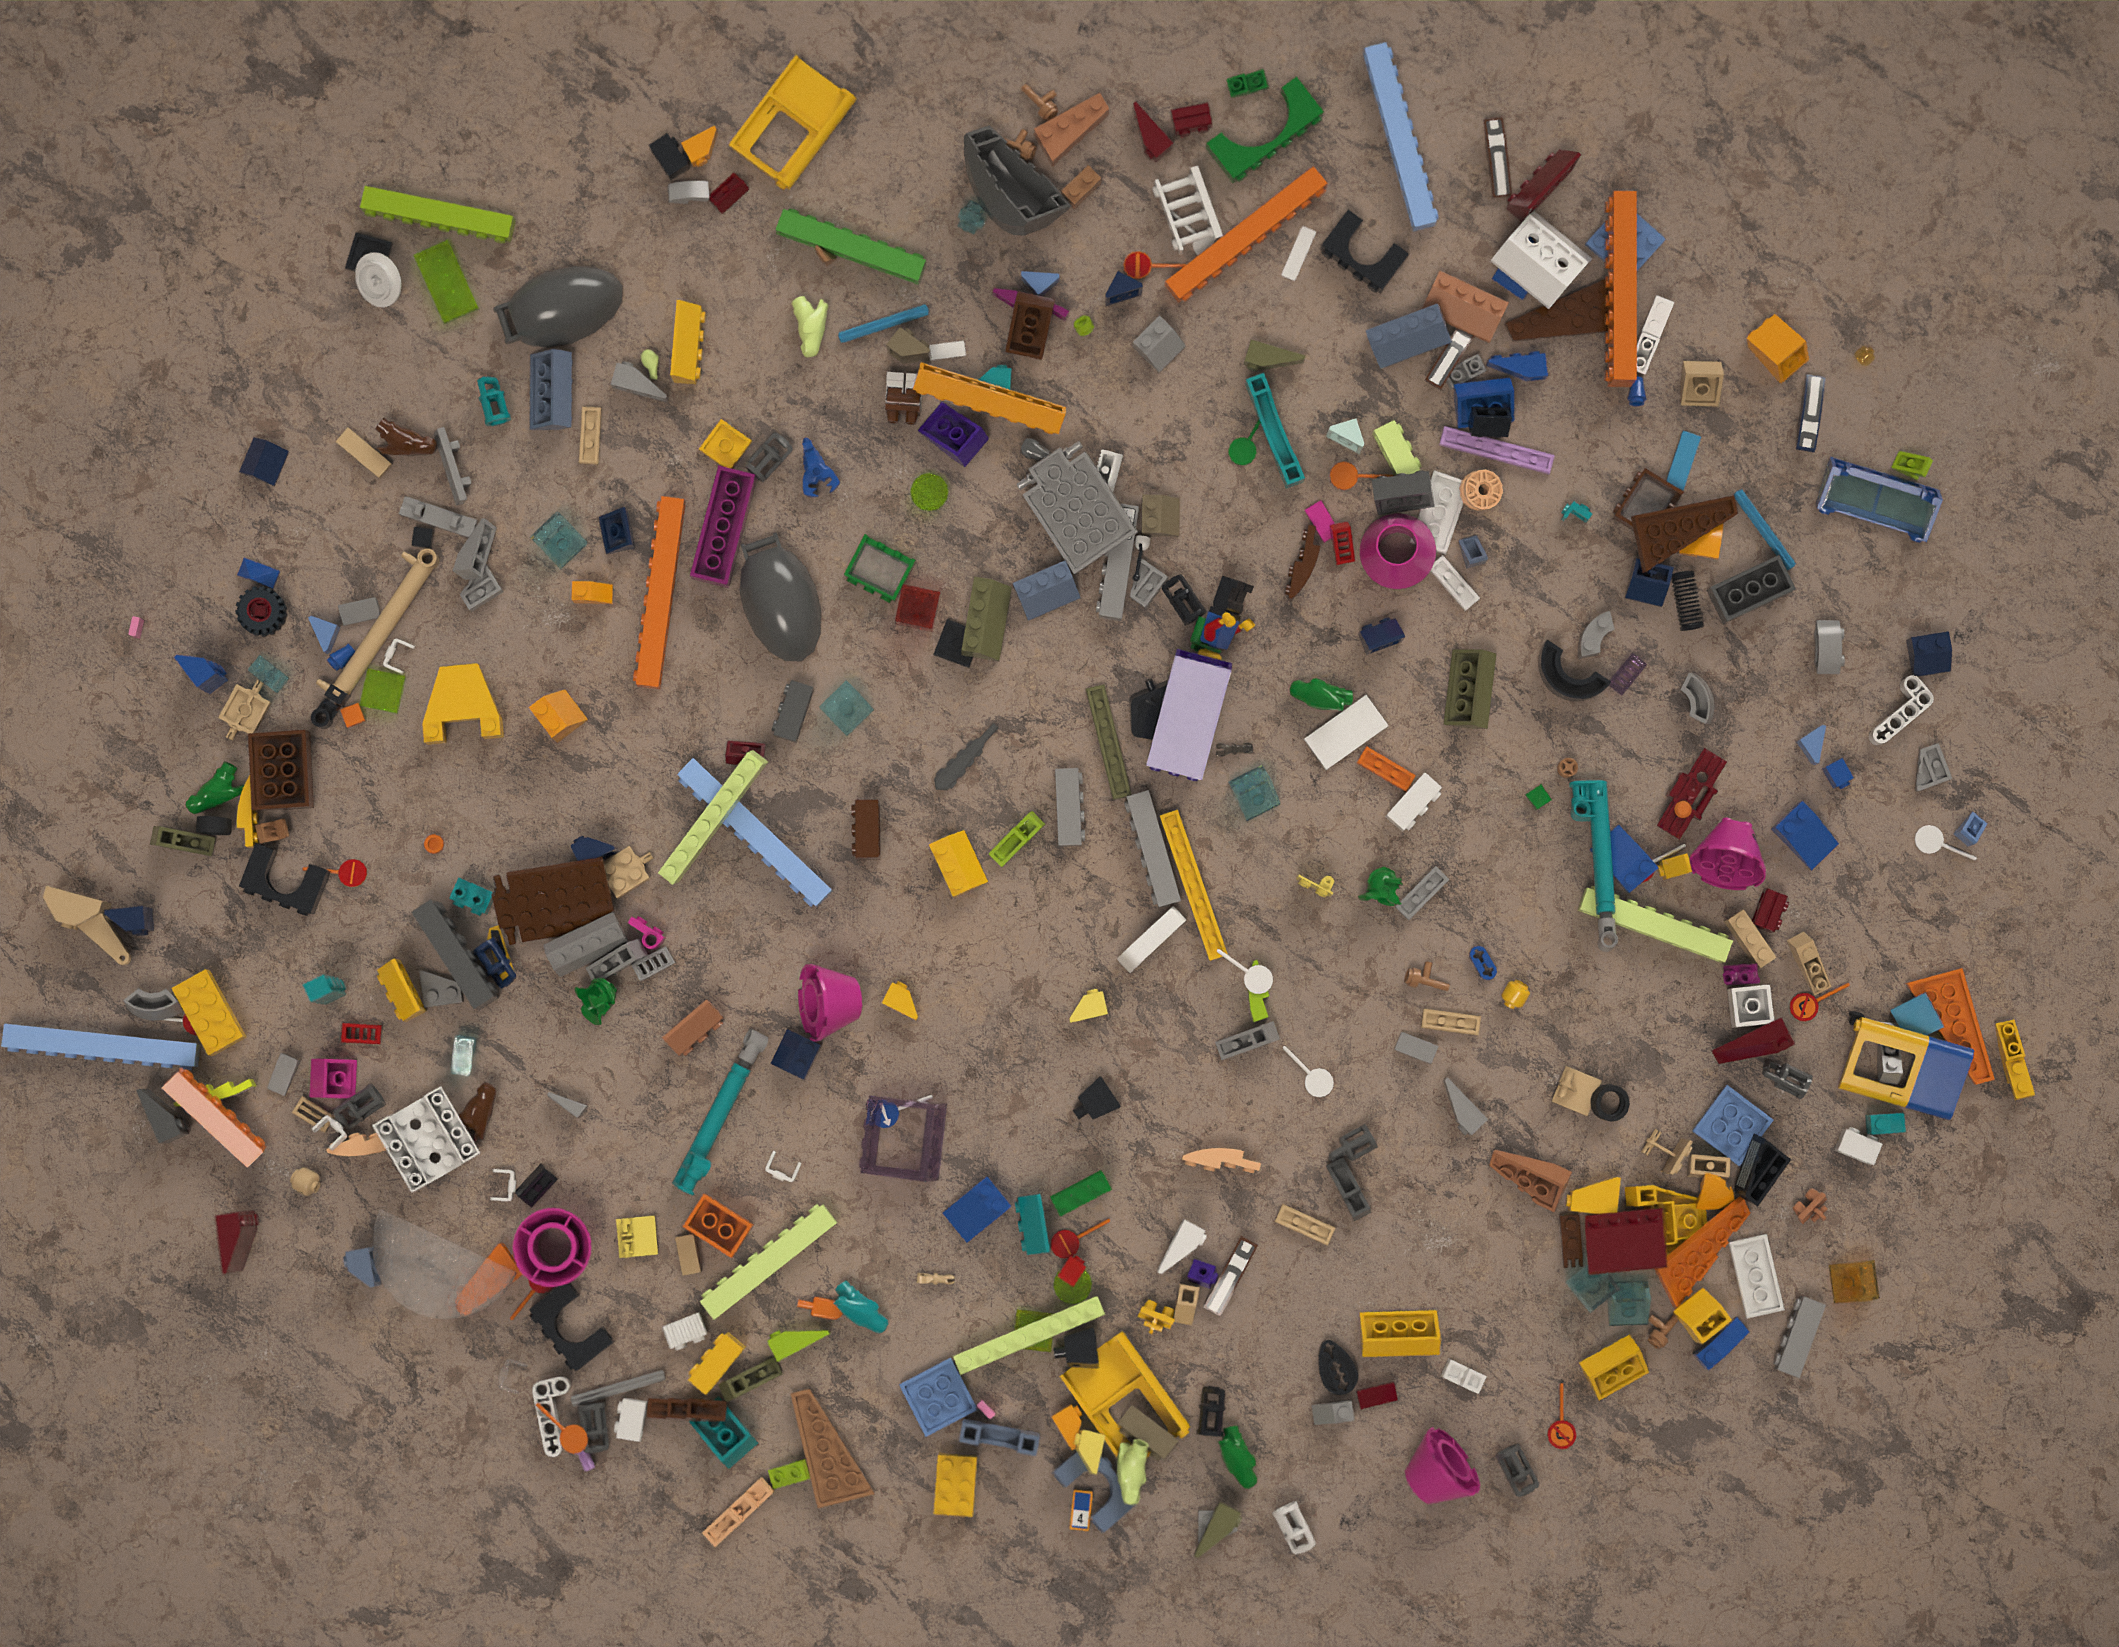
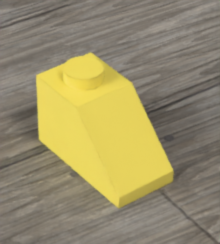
M1098 989L1087 991V995L1083 996L1071 1015L1070 1023L1107 1015L1103 991L1098 992Z
M1080 1430V1433H1076L1074 1445H1077L1076 1451L1089 1473L1097 1474L1105 1435Z

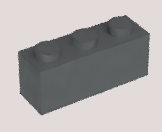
M791 680L790 684H786L783 693L786 697L784 702H780L777 712L780 713L778 721L774 720L771 730L774 731L773 735L775 737L797 743L813 695L814 688L812 686Z

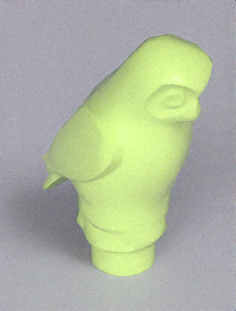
M800 296L792 301V306L794 308V315L798 320V332L802 340V345L800 346L802 354L810 358L816 356L819 352L825 331L828 304L824 303L823 299H820L817 309H814L804 296Z
M1139 1439L1134 1440L1132 1446L1130 1443H1120L1117 1457V1478L1121 1487L1123 1502L1128 1505L1138 1504L1140 1488L1146 1482L1145 1463L1148 1444Z

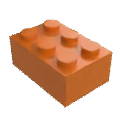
M706 1193L702 1195L683 1225L685 1229L730 1258L735 1256L754 1226L753 1223Z

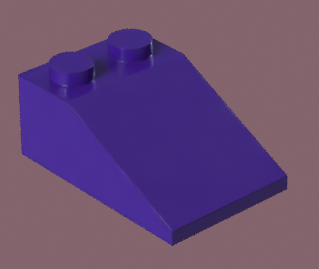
M943 402L939 404L918 429V432L964 467L968 465L989 440L980 426Z

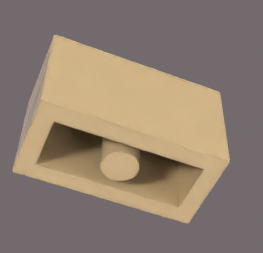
M1692 1154L1688 1157L1687 1177L1703 1178L1705 1173H1710L1727 1180L1730 1177V1158Z

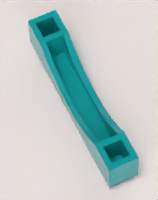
M1261 373L1246 379L1245 386L1285 488L1303 483L1305 480L1303 471L1282 426L1265 374Z

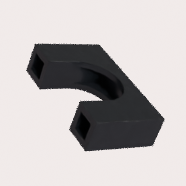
M1348 209L1320 247L1321 253L1326 258L1335 260L1341 269H1347L1353 273L1352 276L1356 280L1364 281L1368 284L1367 287L1371 291L1381 294L1406 261L1409 253L1393 243L1384 257L1375 264L1363 265L1355 261L1349 252V242L1361 227L1363 220Z
M255 843L239 887L244 888L243 892L253 896L255 893L262 895L261 899L271 903L273 900L280 902L279 906L290 909V907L298 909L297 913L304 916L315 914L331 871L314 864H309L300 887L290 894H282L274 889L269 877L277 850Z
M569 1282L558 1286L529 1309L531 1312L529 1316L535 1324L539 1323L541 1325L543 1335L547 1339L551 1338L554 1342L553 1348L559 1355L563 1354L566 1358L564 1362L568 1368L578 1371L615 1341L604 1326L582 1342H571L562 1337L557 1327L558 1315L564 1307L580 1296Z

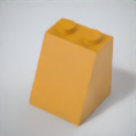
M1776 314L1765 319L1762 325L1756 330L1751 331L1746 338L1748 348L1780 384L1809 361L1806 340Z
M565 689L545 695L529 707L551 738L557 743L588 721L587 717Z

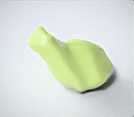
M647 349L641 354V361L644 367L649 370L650 379L656 380L658 378L659 356L652 350Z

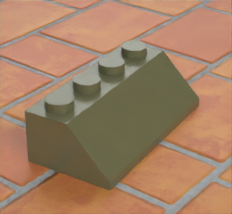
M974 576L962 645L963 656L994 661L1000 660L1012 587L993 579Z
M1452 649L1443 725L1471 729H1488L1496 653L1483 649Z

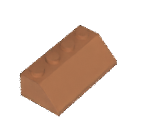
M1439 271L1422 309L1438 304L1445 323L1490 343L1509 302Z

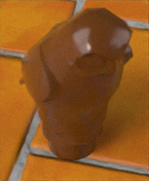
M383 418L375 428L380 433V437L388 443L377 447L381 454L402 456L432 455L437 450V441L429 436L423 437L411 429L399 426L394 421H388L386 418Z
M488 1082L481 1084L477 1088V1094L468 1101L463 1112L458 1114L466 1130L475 1131L474 1142L484 1140L485 1132L493 1113L496 1088Z

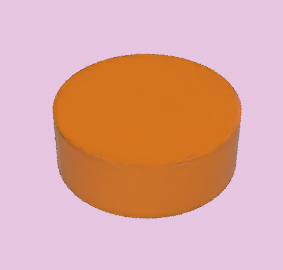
M432 834L425 839L424 847L429 853L438 854L444 848V841L440 836Z

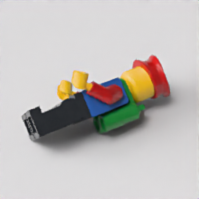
M1222 575L1213 606L1210 607L1207 617L1198 616L1190 638L1192 643L1191 649L1198 652L1197 654L1222 660V657L1219 655L1222 650L1219 648L1227 650L1235 634L1242 632V628L1248 632L1255 626L1251 619H1246L1239 624L1241 619L1239 615L1243 611L1244 599L1247 592L1252 593L1254 586Z

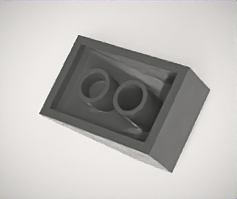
M149 1089L136 1090L159 1144H168L189 1134L187 1130L189 1129V1124L185 1118L183 1119L180 1114Z

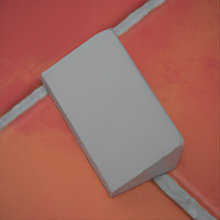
M376 597L338 605L343 626L377 619L381 614Z

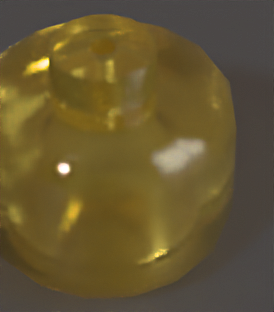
M1862 346L1854 354L1862 366H1868L1875 360L1873 355L1875 351L1871 347Z

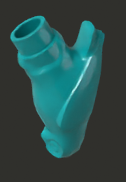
M847 1280L835 1288V1291L838 1293V1299L833 1304L850 1321L875 1333L881 1334L886 1330L889 1321L878 1312L879 1306L875 1301L862 1295Z

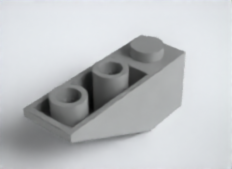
M1882 1022L1888 1025L1898 1027V1023ZM1878 1044V1082L1898 1085L1903 1074L1901 1050Z

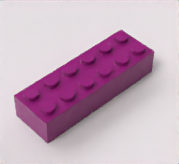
M718 465L690 573L691 579L729 588L757 481L755 474Z

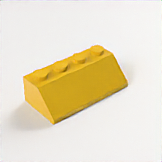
M682 300L676 301L670 376L674 383L697 384V379L701 377V368H698L699 360L702 361L703 350L700 349V342L704 341V330H701L702 323H705L706 312H703L702 306Z
M1437 1310L1359 1313L1362 1357L1440 1355L1441 1337Z

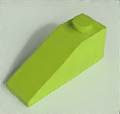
M778 1330L769 1335L771 1339L767 1340L778 1362L829 1335L830 1331L797 1330L781 1333Z

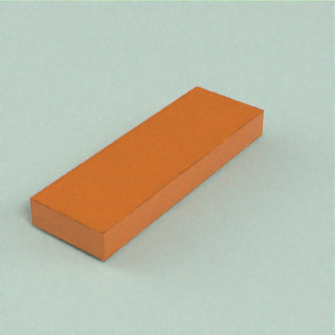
M1367 746L1357 761V764L1404 792H1407L1416 776Z

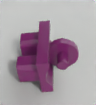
M1738 964L1723 966L1724 983L1726 985L1760 983L1757 971L1758 965Z

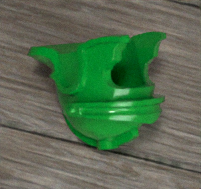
M1387 867L1375 869L1367 879L1366 893L1359 895L1358 899L1361 901L1374 899L1386 906L1401 905L1402 903L1396 894V889H1400L1399 886L1403 885L1401 882L1402 878L1396 877V873Z
M597 978L593 979L586 989L575 987V994L583 1003L581 1007L583 1016L592 1024L601 1025L602 1016H605L606 1012L615 1004L617 989L612 983L607 982L606 979Z

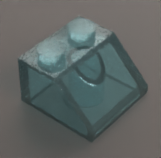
M558 511L530 536L535 544L560 569L588 544Z
M847 680L819 706L820 710L846 736L874 711Z
M1262 765L1228 782L1246 821L1281 804L1271 778Z
M1588 1265L1565 1282L1589 1313L1620 1290V1287L1608 1273L1589 1275Z
M1648 1281L1609 1282L1607 1294L1609 1326L1648 1325L1651 1303Z

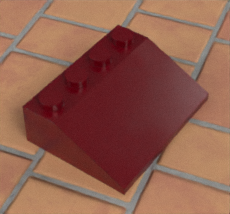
M1560 149L1555 154L1552 152L1545 160L1547 163L1543 167L1539 166L1533 172L1534 177L1530 181L1527 179L1520 186L1522 190L1518 194L1513 193L1507 200L1509 204L1506 209L1522 223L1572 172L1581 154Z
M1663 1208L1585 1215L1589 1275L1667 1268V1232Z
M255 1210L215 1215L222 1274L243 1271L257 1232L259 1216L255 1214Z

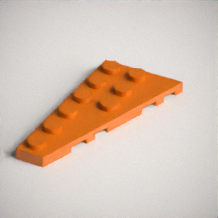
M1963 968L1905 983L1914 997L1926 992L1944 1025L1943 1028L1937 1030L1944 1041L1974 1049L1973 1060L1967 1074L1974 1085L1995 1080Z
M1740 1196L1667 1256V1268L1655 1269L1674 1309L1681 1305L1686 1296L1689 1297L1693 1292L1691 1290L1697 1281L1702 1280L1719 1257L1717 1253L1729 1243L1728 1238L1733 1232L1739 1230L1750 1215L1745 1200Z

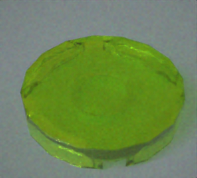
M932 473L920 475L914 480L911 487L912 501L921 510L929 512L938 510L945 504L948 498L946 482L940 476Z
M1084 1270L1074 1287L1059 1278L1057 1274L1054 1278L1053 1287L1055 1294L1060 1300L1068 1304H1077L1088 1297L1091 1292L1092 1282L1090 1275Z

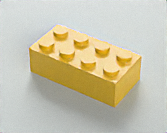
M205 969L171 988L208 1056H214L247 1038L210 970Z

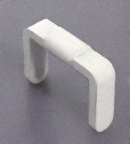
M394 639L385 653L386 658L383 665L386 668L403 674V671L388 665L393 657L397 643L412 649L415 646L402 640Z
M327 1115L312 1128V1131L317 1132L329 1121L330 1125L338 1133L342 1134L329 1146L331 1150H334L347 1138V1134L343 1131L344 1127L336 1119L333 1120Z
M773 1151L766 1166V1171L773 1174L772 1177L778 1180L793 1182L802 1163H798L792 1178L787 1177L782 1172L769 1169L776 1153Z
M493 1169V1172L510 1173V1180H508L509 1193L508 1198L491 1197L490 1200L511 1201L513 1199V1192L516 1190L515 1172L513 1170Z

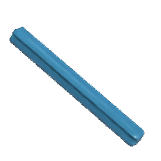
M924 304L839 332L838 337L840 342L844 343L929 315L927 305Z
M1740 489L1735 492L1734 497L1775 555H1780L1786 570L1793 568L1796 565L1795 561L1744 491Z

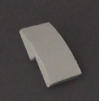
M685 181L668 184L667 186L669 203L687 204L689 200L708 202V181Z
M1477 354L1456 365L1446 381L1450 390L1454 389V384L1466 383L1487 371L1479 355Z

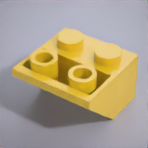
M1704 1288L1698 1290L1673 1310V1313L1692 1339L1700 1344L1706 1342L1732 1321L1722 1305Z

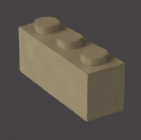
M1133 1405L1118 1422L1117 1427L1120 1428L1118 1431L1127 1438L1130 1436L1134 1440L1139 1439L1148 1444L1147 1450L1151 1452L1149 1455L1158 1462L1160 1460L1165 1462L1178 1445L1179 1440Z

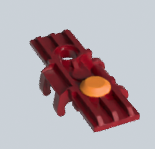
M1704 748L1688 775L1679 772L1676 777L1678 780L1673 789L1668 790L1666 793L1667 797L1673 799L1658 822L1657 827L1680 840L1693 818L1701 821V815L1714 794L1718 793V790L1713 788V785L1727 761ZM1699 772L1706 774L1707 780L1705 783H1700L1697 780ZM1704 788L1707 790L1697 809H1692V804L1701 789Z

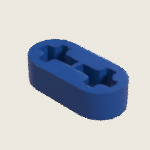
M1482 946L1473 947L1469 952V958L1479 976L1484 980L1493 979L1497 974V969L1489 954ZM1476 949L1478 952H1483V954L1481 955V958L1483 960L1482 963L1480 962L1479 958L1473 957V955H1475ZM1484 963L1487 968H1492L1493 970L1490 972V977L1488 975L1483 974V972L1485 971L1483 967Z

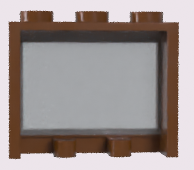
M1645 468L1642 473L1638 471L1633 481L1636 482L1632 488L1628 487L1623 497L1626 499L1622 504L1618 503L1613 510L1615 514L1613 520L1634 531L1631 516L1674 508L1684 491Z

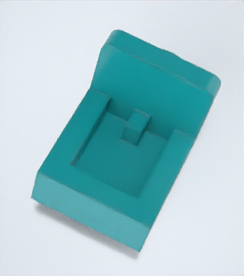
M1573 501L1571 505L1566 504L1562 510L1563 517L1561 520L1565 521L1571 513L1586 523L1592 516V513L1589 512L1590 508L1586 505H1579Z

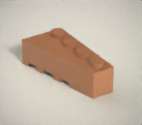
M1098 93L1034 129V136L1052 167L1109 115V107L1102 95Z

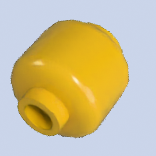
M1515 979V981L1507 983L1501 997L1505 1001L1504 1005L1511 1009L1515 1007L1521 1008L1526 1003L1530 991L1528 990V985Z

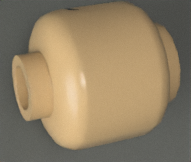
M308 1168L295 1170L290 1179L292 1188L304 1196L316 1193L321 1186L319 1175Z

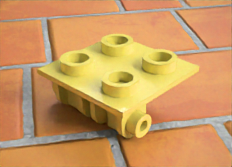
M1301 875L1296 877L1299 885L1307 889L1310 887L1316 889L1315 893L1321 897H1330L1333 894L1330 891L1334 884V879L1331 876H1325L1319 885Z
M655 1216L616 1219L619 1258L658 1254Z

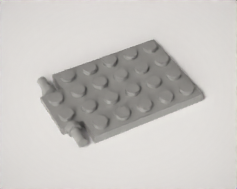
M1080 441L1063 450L1059 447L1030 467V472L1026 475L1027 477L1017 483L1020 490L1030 483H1038L1024 493L1023 496L1074 574H1077L1138 532L1087 452L1082 453L1071 462L1069 461L1073 454L1083 447Z

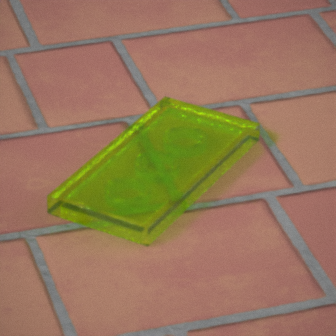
M448 240L413 255L444 324L479 309Z

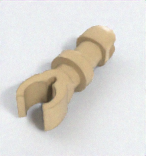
M917 1273V1283L920 1284L933 1283V1285H937V1283H945L951 1285L955 1282L948 1280L954 1279L953 1275Z

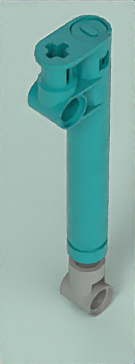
M1603 780L1573 781L1569 783L1573 793L1570 815L1575 821L1591 822L1596 914L1600 915V919H1598L1599 940L1597 944L1603 952H1610L1618 943V937L1616 935L1615 919L1612 918V914L1616 912L1614 905L1607 782ZM1576 808H1582L1585 814L1577 813ZM1609 938L1612 941V945H1606L1603 939Z
M753 1029L748 1030L743 1040L744 1046L738 1055L740 1059L738 1063H733L731 1071H729L672 1182L678 1189L694 1196L693 1190L697 1182L708 1174L711 1161L707 1159V1156L741 1092L746 1078L751 1072L749 1070L750 1065L754 1064L759 1052H763L769 1040L767 1036Z

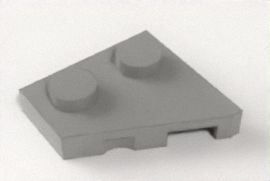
M1141 559L1140 580H1133L1130 598L1146 609L1169 578Z
M486 564L482 578L470 579L469 584L463 589L460 596L470 612L503 593V590Z
M419 971L424 1008L463 1002L462 990L456 981L426 971Z

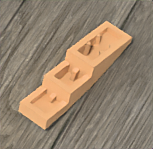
M761 1477L702 1534L716 1547L775 1491Z

